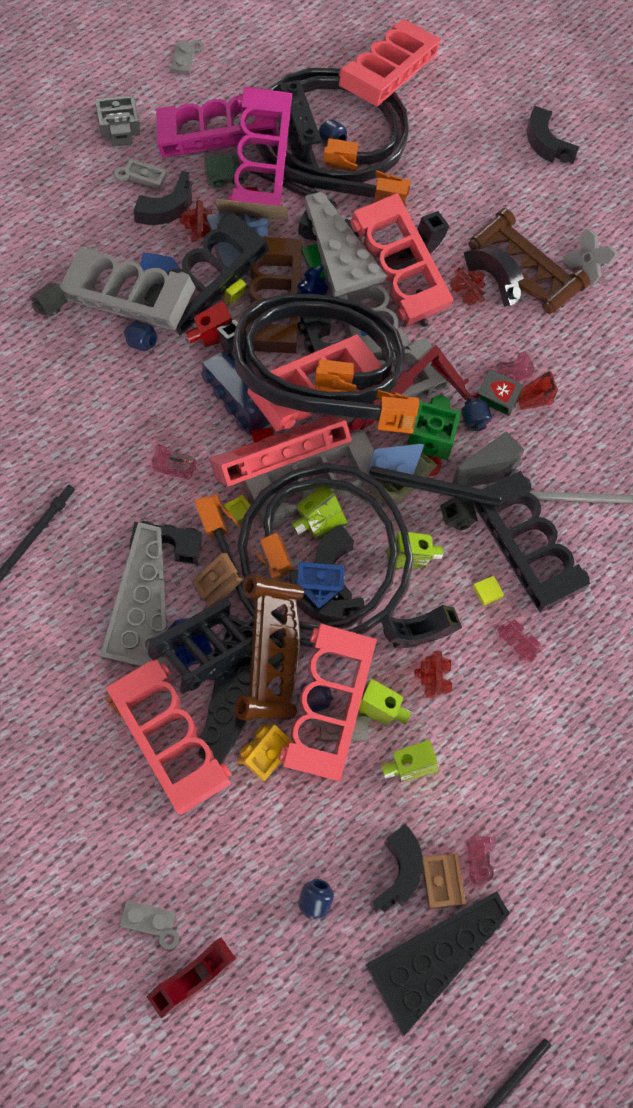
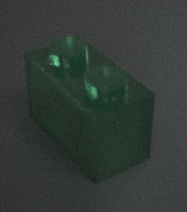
M237 153L204 159L203 164L208 186L222 188L225 186V183H233L234 185L235 172L240 166ZM248 171L239 177L240 185L244 184V181L248 179Z

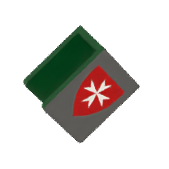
M489 370L478 391L479 398L486 401L489 407L510 416L522 393L524 384L496 371Z

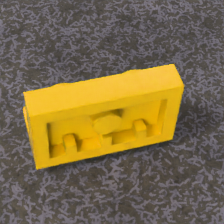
M266 724L259 727L254 734L255 738L253 741L246 744L240 750V757L237 759L239 764H245L262 781H265L281 762L279 755L282 746H286L287 742L293 743L275 724Z

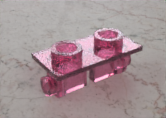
M506 619L509 624L507 626L503 624L498 628L499 636L510 646L516 641L520 642L514 650L525 661L532 662L537 657L535 654L537 650L540 653L543 652L539 649L542 644L532 635L528 638L523 634L522 631L525 628L515 619L512 622Z

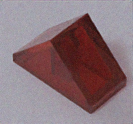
M551 371L523 386L522 393L518 399L521 410L552 405L558 388Z

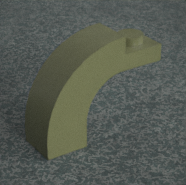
M421 452L413 475L428 477L437 464L424 452ZM378 481L383 485L396 505L415 490L410 487ZM370 487V489L374 492V496L379 501L386 504L383 498L378 493V491Z

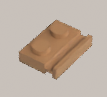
M221 553L193 580L203 600L206 599L207 607L224 599L243 581L237 575L238 571L227 553Z
M458 853L423 857V875L428 908L436 909L465 905L466 900Z

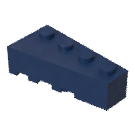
M225 351L202 362L201 376L205 383L212 385L216 398L224 401L226 411L229 415L233 414L237 419L236 423L241 431L245 430L250 436L251 431L262 429L270 424L247 393L249 387L238 376L234 361Z

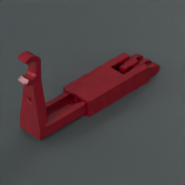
M437 345L428 349L408 370L400 375L398 384L388 392L391 394L396 392L402 395L414 383L413 379L431 362L430 365L466 401L479 398L480 396L478 392L472 396L465 389V384L469 382V378L463 380ZM381 399L370 402L369 404L380 405ZM354 418L347 426L351 434L359 428L361 430L367 428L376 420Z

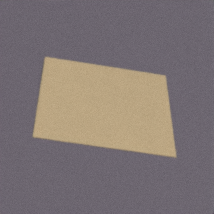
M214 199L219 212L226 211L230 213L233 211L239 215L247 213L248 216L288 220L287 207Z

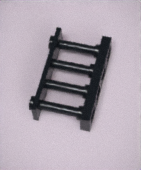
M296 80L281 83L283 92L292 93L287 139L292 154L301 162L319 167L312 145L320 144L322 140L301 82Z
M227 598L149 640L148 656L153 661L160 657H165L182 676L180 692L182 694L189 690H196L204 681L241 659L252 656L253 636L247 638L229 618L231 603ZM222 624L239 644L229 649L211 628ZM198 635H204L221 655L210 660L192 639ZM179 646H185L202 666L191 672L172 650Z

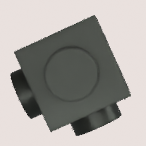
M48 283L29 297L33 302L31 305L36 313L47 316L57 314L60 311V307L68 302L57 283Z
M454 497L440 505L444 523L447 526L458 530H466L470 528L471 524L478 521L473 501Z

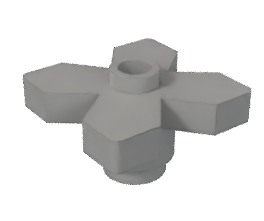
M589 228L585 229L579 237L581 250L569 251L564 257L563 262L570 268L583 266V271L590 279V285H595L602 276L600 265L612 263L618 252L611 246H598V235Z

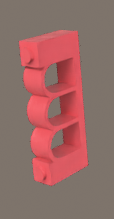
M402 19L397 24H394L392 29L385 34L384 41H377L372 44L370 53L360 54L356 58V62L352 60L341 68L339 86L369 103L379 106L437 55L441 39Z
M394 194L355 210L351 219L352 229L358 233L360 238L365 236V248L370 254L379 257L377 263L387 275L386 280L392 282L390 295L393 301L398 304L397 315L399 319L404 321L406 326H409L450 308L454 299L399 194ZM397 223L404 237L393 243L381 245L374 241L371 234ZM410 248L417 263L401 270H394L387 266L384 258ZM422 272L430 286L429 289L415 295H406L399 290L397 283Z
M357 334L270 372L289 383L292 382L295 385L315 389L307 375L316 372L319 359L354 363V372L373 371L379 369L382 364ZM356 388V391L366 388ZM248 389L247 393L276 432L284 428L289 429L295 425L296 420H303L311 415L308 412L275 405Z
M327 415L310 421V423L294 427L287 432L269 436L257 443L247 444L231 452L227 451L209 458L215 478L226 486H231L351 442L352 439L346 420Z
M324 624L318 625L317 629L313 628L310 642L313 643L312 649L318 651L311 656L308 662V672L314 682L308 683L301 691L299 703L305 714L298 717L291 727L293 743L287 742V745L281 748L279 760L282 761L281 766L341 781L377 639ZM324 653H329L358 661L352 686L348 687L322 679L316 671L318 657ZM315 686H324L349 693L343 721L313 712L307 704L309 691ZM307 719H316L341 726L334 754L303 745L298 737V729L301 723Z
M156 659L155 661L147 662L109 685L106 689L176 812L182 815L229 786L231 782L228 777L231 776V773L224 762L219 764L217 759H214L209 746L202 739L197 738V727L194 720L186 711L181 710L180 697L170 685L172 684L168 678L171 675L170 670L165 662L160 664ZM160 691L170 693L172 695L170 707L140 726L130 708ZM183 719L189 724L187 735L171 747L156 754L146 736L173 720ZM199 747L204 749L206 759L203 765L174 784L163 764L190 748Z

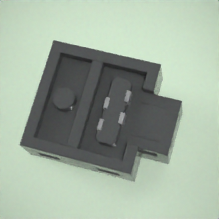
M134 95L95 99L101 138L111 137L113 147L131 145V135L140 134Z

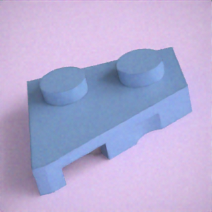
M414 444L375 449L367 471H370L371 466L414 474L424 445Z

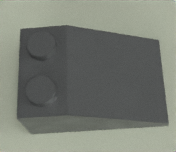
M506 431L459 465L452 483L472 487L498 482L517 473V467L522 461L521 457L524 449Z

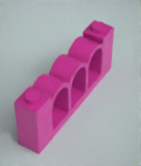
M244 87L243 94L239 93L238 106H242L240 131L243 138L239 141L237 147V159L240 166L237 168L234 176L235 188H233L232 194H228V200L280 206L292 93ZM253 115L281 118L279 137L252 133L246 128L245 121ZM250 143L278 146L276 165L248 161L244 158L242 149ZM247 171L275 174L273 193L244 189L239 183V177Z
M239 95L230 99L228 103L222 99H212L205 102L201 107L193 103H187L178 108L175 105L156 108L157 144L162 158L238 146L239 141L243 138L240 125L234 126V119L242 110V106H238ZM254 115L255 122L245 124L246 128L252 133L278 136L277 119L274 117ZM224 116L227 118L228 127L207 130V124L213 117ZM191 120L200 122V131L180 134L184 123Z

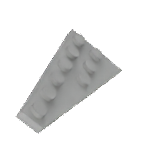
M321 191L306 195L304 205L308 217L313 224L312 230L317 237V246L321 259L328 272V281L333 287V297L385 282L387 277L385 272L325 194Z
M138 522L100 656L141 667L152 660L148 656L149 640L167 631L162 531L160 527ZM165 657L157 659L160 664L165 662L169 669V661Z

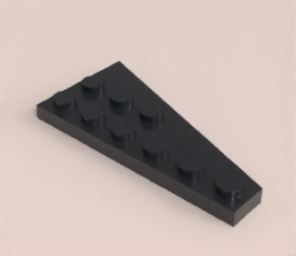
M230 614L229 618L239 629L246 624V622ZM226 630L224 641L231 636L228 630ZM252 633L244 634L247 638L253 636ZM270 635L269 638L279 648H282L283 642ZM280 652L268 659V662L278 671L282 661V654ZM247 656L238 661L214 682L202 740L212 750L214 759L216 758L219 764L224 762L248 721L237 718L235 703L239 696H249L252 656ZM200 748L198 755L205 760V750Z
M497 891L365 965L403 1037L509 916L510 913Z

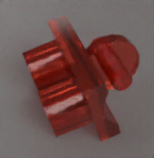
M201 200L196 201V208L192 209V211L186 209L179 216L180 223L185 225L186 229L191 228L190 241H197L199 237L205 238L210 232L209 226L203 224V222H207L206 215H211L212 210L203 207V201Z
M460 268L456 269V276L449 283L450 287L456 293L464 287L468 290L461 297L469 307L477 301L480 303L485 301L483 297L484 292L478 287V285L481 288L486 286L483 282L485 274L482 271L475 274L471 270L468 273L471 277L470 279Z
M434 651L433 655L425 657V661H421V668L414 670V676L421 679V685H425L426 698L447 695L452 691L451 680L443 679V673L447 674L451 670V660L442 657L441 651Z

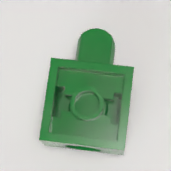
M434 396L430 403L419 401L413 433L410 434L407 445L423 444L422 452L426 455L448 460L461 412L450 409V400L445 396Z

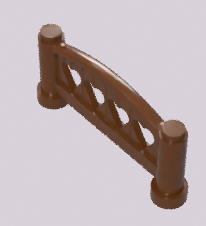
M502 208L496 213V217L470 238L468 242L469 247L473 249L480 246H492L496 243L508 242L507 253L510 256L523 254L522 263L519 266L520 270L538 267L537 275L534 279H530L527 274L522 272L524 279L518 281L520 290L543 301L542 307L546 313H555L578 291H583L590 285L588 275L580 269L575 270L569 275L512 227L516 223L514 214L509 209ZM553 279L551 290L548 292L544 291L542 286H538L536 282Z
M249 574L243 582V593L246 598L255 599L249 696L241 695L236 700L235 714L240 720H252L253 718L290 720L297 713V708L290 702V698L297 677L300 656V628L296 601L303 598L304 590L298 584L266 580L260 575ZM281 605L285 607V613L283 614L285 621L283 624L271 615V611ZM280 628L284 631L282 648H279L269 638L271 634ZM279 652L282 654V661L280 662L282 669L280 672L268 662V659ZM277 676L281 679L279 685L280 694L278 696L266 686L268 682Z

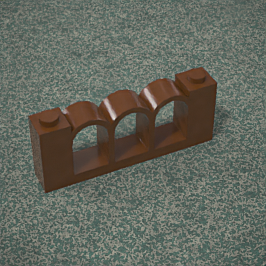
M262 237L267 242L269 252L251 268L252 281L249 287L251 305L249 308L258 301L265 299L256 294L257 291L262 289L290 290L291 294H299L302 239ZM267 265L292 267V276L263 274L257 269ZM298 316L290 317L289 325L269 324L257 333L253 342L254 351L296 354ZM252 322L249 325H247L246 334L248 333Z

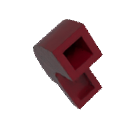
M220 937L194 961L175 975L161 982L146 997L162 1019L229 969L228 966L236 960V957L222 937Z

